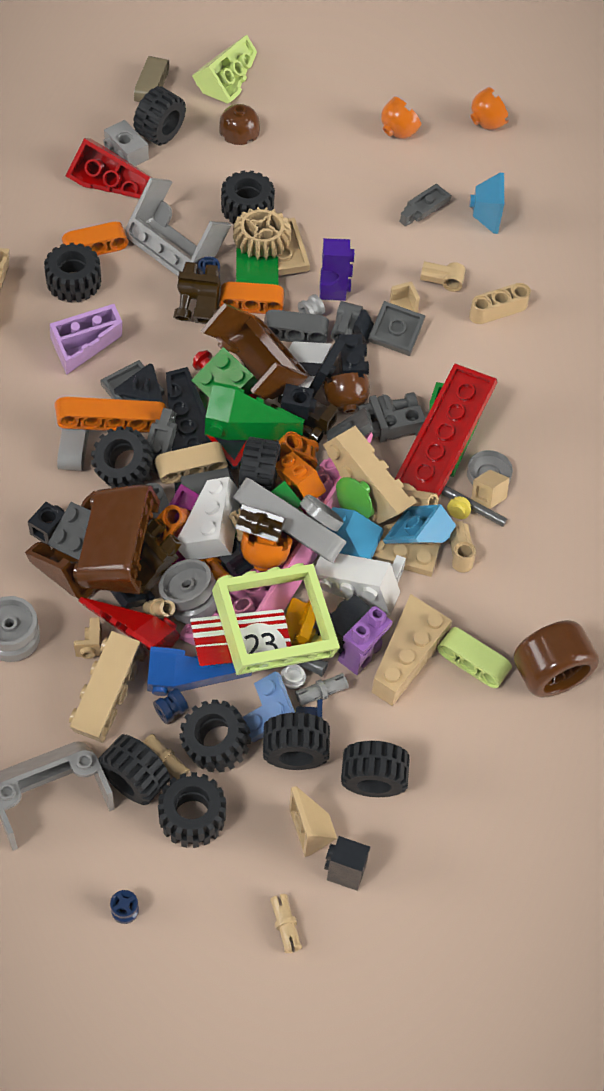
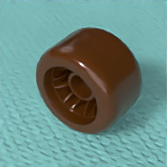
M571 620L555 622L535 631L517 646L513 656L514 663L527 688L533 695L541 698L561 694L579 685L593 674L599 663L598 654L580 624Z

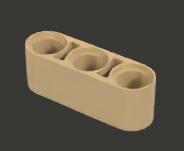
M515 283L477 295L472 299L469 318L475 324H484L522 312L527 308L531 289L525 283Z
M210 442L158 455L154 460L160 481L163 484L181 482V476L227 468L228 466L221 443Z

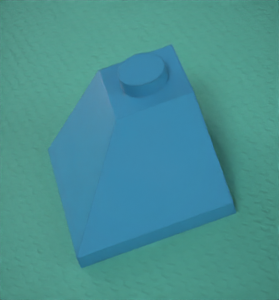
M498 173L477 185L475 193L470 195L469 207L473 208V217L492 233L498 234L505 204L504 173Z
M441 504L411 506L403 512L383 541L385 544L444 543L450 538L456 524Z
M332 507V510L343 520V525L337 532L329 529L346 541L340 554L372 559L384 532L383 528L355 510Z

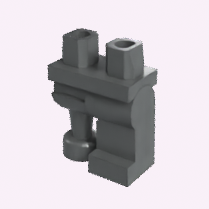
M414 392L405 394L404 399L392 400L388 395L384 394L376 397V395L369 396V403L358 406V411L363 407H366L374 429L372 431V438L378 437L380 443L386 442L387 439H396L413 433L417 436L425 421V416L421 406L418 405Z

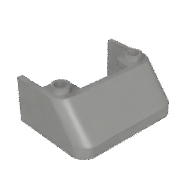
M150 178L126 226L127 238L177 276L179 271L183 272L186 262H193L198 265L201 258L215 257L232 225L229 222L210 221L196 246L168 225L172 217V209L163 200L172 181Z
M72 742L0 771V820L12 850H16L18 847L5 810L16 806L20 802L21 793L72 773L83 778L94 775L109 811L114 810L113 794L97 756L85 743Z

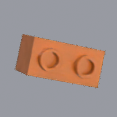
M293 451L283 456L276 463L275 469L281 481H285L299 499L302 500L308 494L318 498L326 492L317 471Z

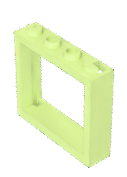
M298 563L285 569L274 567L261 573L250 571L237 577L226 575L216 581L212 593L236 675L331 658L340 648L313 564L304 565L303 563ZM303 580L322 641L247 654L229 592Z

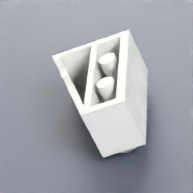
M230 477L207 480L178 536L182 543L178 550L186 559H205L232 555L236 529L229 515L235 510L237 514L239 513L240 503L233 499L238 488Z
M339 553L333 563L320 556L315 566L321 590L347 600L357 595L371 608L377 606L387 615H391L400 594L391 563Z

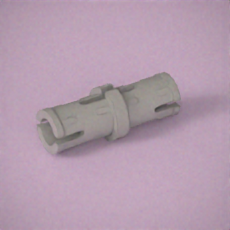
M341 673L324 681L321 679L317 680L316 684L295 691V695L299 705L302 707L317 699L322 698L325 700L329 695L347 689L349 686L346 677Z

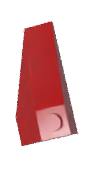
M91 138L83 139L65 175L83 187L139 199L149 179L152 178Z
M80 597L78 600L84 607L130 638L140 641L142 646L149 651L151 647L172 648L181 636L175 630L177 625L166 617L160 620L154 615Z

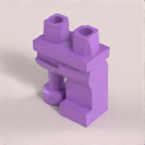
M377 606L372 607L343 636V641H345L343 645L344 651L338 656V661L358 675L372 661V655L381 650V637L390 629L393 621L386 617V613Z

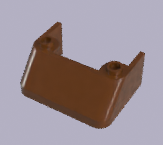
M224 303L201 329L203 334L218 340L220 349L224 347L228 352L230 351L239 357L258 380L251 389L252 393L260 395L265 400L268 398L273 400L284 393L286 383L299 386L309 377L308 372L272 330L253 314Z

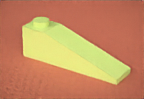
M245 35L200 68L192 77L203 94L228 104L240 94L242 90L240 87L247 78V70L251 68L257 51L249 37Z

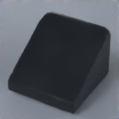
M363 309L353 328V334H362V342L366 344L369 343L368 338L374 326L367 310Z

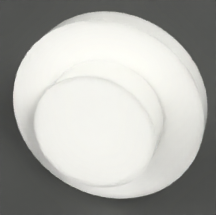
M297 664L288 665L281 671V678L285 687L297 689L305 683L306 673Z

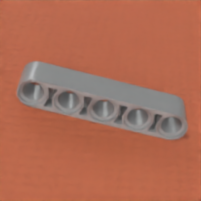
M247 477L233 496V499L241 505L251 506L286 518L282 531L331 563L334 562L346 544V541Z

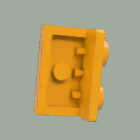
M292 598L285 614L291 645L296 646L306 642L310 643L316 633V629L313 628L316 619L310 600L305 603L299 599Z

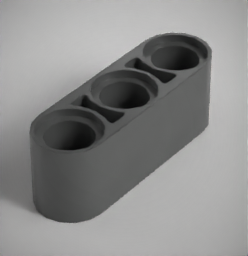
M269 310L265 314L264 323L280 341L325 343L327 340L329 320L325 316L283 310Z

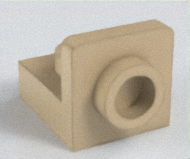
M90 617L89 627H85V640L74 641L76 657L91 659L95 656H101L102 628L100 617Z

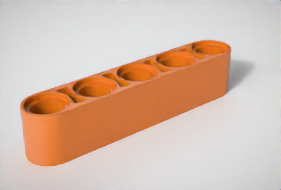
M61 397L55 401L57 424L65 429L107 431L112 428L116 431V427L122 426L125 429L127 426L139 432H150L152 423H155L156 419L160 420L162 410L166 408L163 402L84 397Z

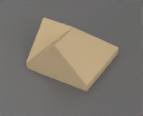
M297 786L291 787L289 811L304 856L308 857L336 840L337 836L329 813Z

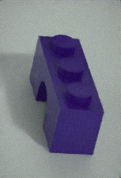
M323 238L322 268L320 272L321 300L346 301L347 292H351V279H348V277L353 276V264H350V262H354L355 249H350V239Z

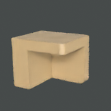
M412 281L392 286L389 303L418 313L420 297Z
M488 470L473 480L471 499L491 509L507 498L509 477L493 470Z

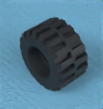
M162 86L152 88L144 95L136 108L133 119L135 131L156 145L161 146L168 143L178 133L184 121L186 113L184 100Z
M245 170L240 171V173L235 172L232 176H228L226 181H223L221 188V211L224 213V217L234 224L237 217H241L242 212L248 213L249 208L256 210L259 207L261 210H264L267 207L269 211H272L274 209L275 197L273 183L269 181L267 176L263 177L262 173H254L251 170L250 172H245Z
M70 243V245L61 244L59 248L55 247L52 249V252L47 254V259L44 261L46 284L54 297L58 296V299L62 301L66 299L67 302H72V300L81 302V299H89L90 295H95L97 289H100L102 282L100 259L97 257V253L92 251L91 247H84V244L81 243L78 245Z
M122 426L116 427V431L112 428L107 430L108 434H102L99 437L101 439L100 442H95L94 444L96 450L91 452V456L94 458L91 460V463L95 468V473L111 488L145 485L144 481L146 479L150 481L152 478L150 473L156 470V467L153 465L156 458L154 448L139 431L133 430L131 427L126 426L124 429ZM134 450L131 462L123 468L115 469V462L118 456L125 451Z
M256 437L248 438L241 460L238 489L247 477L270 492L274 490L277 479L275 468L276 463L280 460L281 447L279 441Z
M212 700L211 704L207 701L201 702V707L198 708L195 705L191 708L193 713L185 715L186 723H181L180 729L183 731V733H179L180 740L183 742L181 745L192 761L201 769L206 768L208 772L213 773L215 768L219 773L225 772V767L231 770L235 768L234 763L236 761L241 763L244 760L242 754H248L249 752L247 744H251L250 729L237 708L233 705L230 706L228 702L222 701L221 704L218 700ZM218 726L228 727L227 735L221 743L215 746H204V738L211 729Z
M285 713L271 717L264 723L263 758L267 763L288 770H306L319 767L329 760L330 726L323 718L307 713Z
M121 734L98 758L107 780L125 797L141 805H148L165 784L170 781V775L166 766L155 752L140 740L127 734Z
M371 740L350 744L343 752L341 784L347 790L367 797L380 798L399 795L408 788L410 755L402 747L384 741Z
M191 772V776L187 777L186 773L180 774V779L177 780L173 777L170 780V786L165 784L162 788V794L158 798L159 824L163 828V833L166 837L171 835V842L177 844L180 841L182 847L187 848L188 844H193V848H197L200 842L207 845L210 843V837L215 840L219 836V830H223L224 821L226 820V798L222 788H217V782L214 779L208 781V775L205 774L197 777V772ZM197 801L205 805L208 810L200 818L186 819L177 813V809L185 802Z

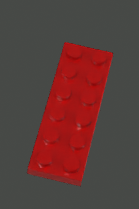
M454 363L395 480L399 478L402 483L410 484L417 491L436 493L439 498L498 383L497 378Z

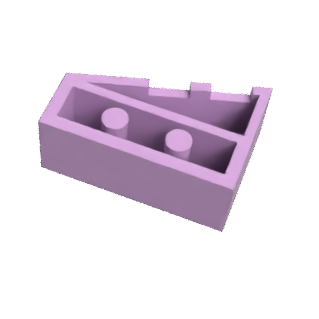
M115 304L50 323V338L66 375L122 336V320Z

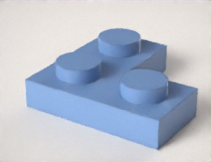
M276 671L254 683L262 706L243 716L251 733L249 736L252 742L263 738L264 723L269 718L279 714L295 713L281 675Z

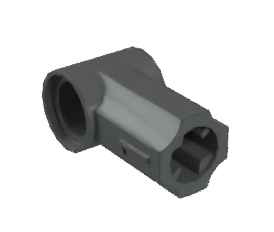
M345 301L340 302L336 322L331 332V338L334 341L339 339V335L353 333L354 323L363 310V306Z

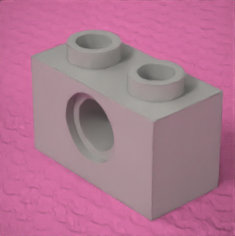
M126 120L104 129L105 139L103 143L106 148L134 166L149 160L148 143Z

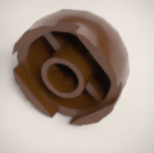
M234 104L227 107L220 116L219 133L225 137V141L228 143L245 145L247 141L252 139L254 141L259 136V117L250 106Z
M344 373L333 376L332 382L328 384L327 380H325L323 388L326 400L329 404L338 407V410H343L345 414L356 412L358 406L365 404L369 397L370 384L368 376L363 374L364 378L358 376V373Z

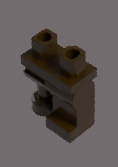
M186 262L183 272L179 271L177 288L180 294L179 308L174 310L173 318L180 321H191L192 312L188 308L191 299L197 300L193 314L195 323L207 324L217 312L221 286L218 266L206 265L205 274H197L198 265L193 262Z
M279 396L278 403L281 404L282 396ZM317 401L315 412L309 414L308 421H304L303 435L320 443L323 436L327 434L326 432L337 421L338 407L332 404L326 406ZM272 404V405L270 406V407H272V408H274V409H275V408H278V406L275 405V404Z
M153 518L147 524L140 554L142 560L139 561L142 567L141 571H138L136 580L142 582L139 594H148L171 564L179 558L175 553L182 543L172 534H169L163 540L160 535L167 527L157 518Z

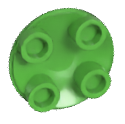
M350 477L341 478L336 484L340 507L355 510L367 519L373 516L375 511L369 496V485L365 481L358 482Z

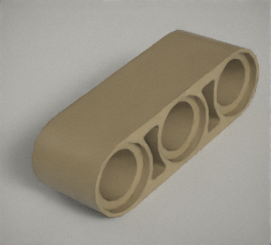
M148 56L135 86L134 101L140 102L144 95L152 88L154 89L157 86L163 87L169 72L168 59Z

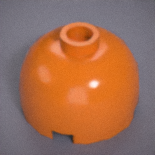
M490 87L482 90L474 97L471 106L472 114L470 116L475 125L479 124L484 129L494 130L505 125L509 120H505L508 117V112L499 96L494 97L492 94L494 90Z
M395 96L382 110L383 130L390 137L393 135L396 138L404 139L416 133L421 126V122L414 110L411 109L409 111L404 107L407 103Z
M243 531L241 551L244 558L256 570L267 571L282 565L287 560L292 539L289 535H286V538L280 536L279 542H274Z

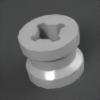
M313 294L307 301L302 300L298 303L299 313L323 315L325 313V306L322 300L316 294Z

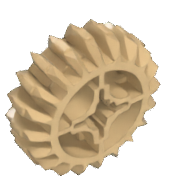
M259 207L256 210L249 208L248 213L242 212L241 217H237L236 223L233 226V239L236 247L242 253H247L249 257L254 255L257 260L259 257H264L267 260L268 256L275 258L277 254H282L284 249H287L291 240V227L288 218H284L282 213H276L275 209L269 211L267 207L264 210H261Z

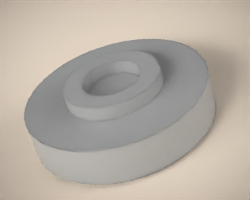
M484 450L471 457L467 468V476L472 485L475 478L488 470H493L509 477L510 482L513 468L505 455L493 450Z
M308 494L300 502V505L307 511V514L324 527L337 532L343 525L342 518L317 498Z

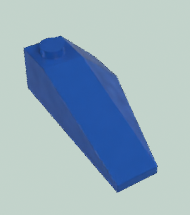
M151 647L147 691L152 692L153 695L166 696L174 689L182 692L249 677L252 675V672L236 675L233 663L200 666L198 656H185V650Z

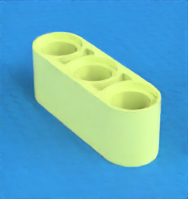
M452 627L437 646L438 652L444 658L491 688H498L512 669L511 663L505 657L456 627Z

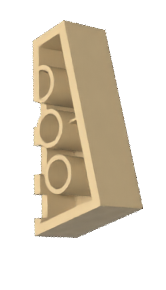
M356 426L323 444L341 478L350 477L358 482L365 481L369 485V496L375 511L369 520L378 525L417 503L413 496L408 497L403 491L404 485L399 478L395 480L387 471L389 466L386 462L374 455L375 449Z
M410 594L374 677L372 693L393 706L435 653L439 643L450 631L452 620Z
M111 631L109 638H104L100 648L102 654L98 661H94L90 670L91 679L88 685L85 684L79 697L81 699L77 709H73L69 718L70 728L75 733L101 743L104 742L117 716L118 710L115 709L116 705H121L127 696L128 681H134L138 674V661L144 662L147 656L140 641Z

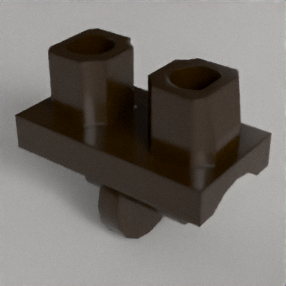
M242 504L235 529L279 542L286 518Z

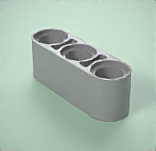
M62 428L57 459L58 469L83 471L89 430Z

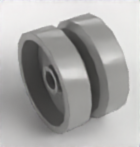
M186 559L175 563L162 575L159 582V592L164 600H170L174 603L175 612L173 616L177 621L191 624V618L210 617L217 611L212 593L216 580L205 562L198 559Z
M5 596L0 598V660L17 662L29 657L36 650L40 642V630L37 614L29 602L16 596Z

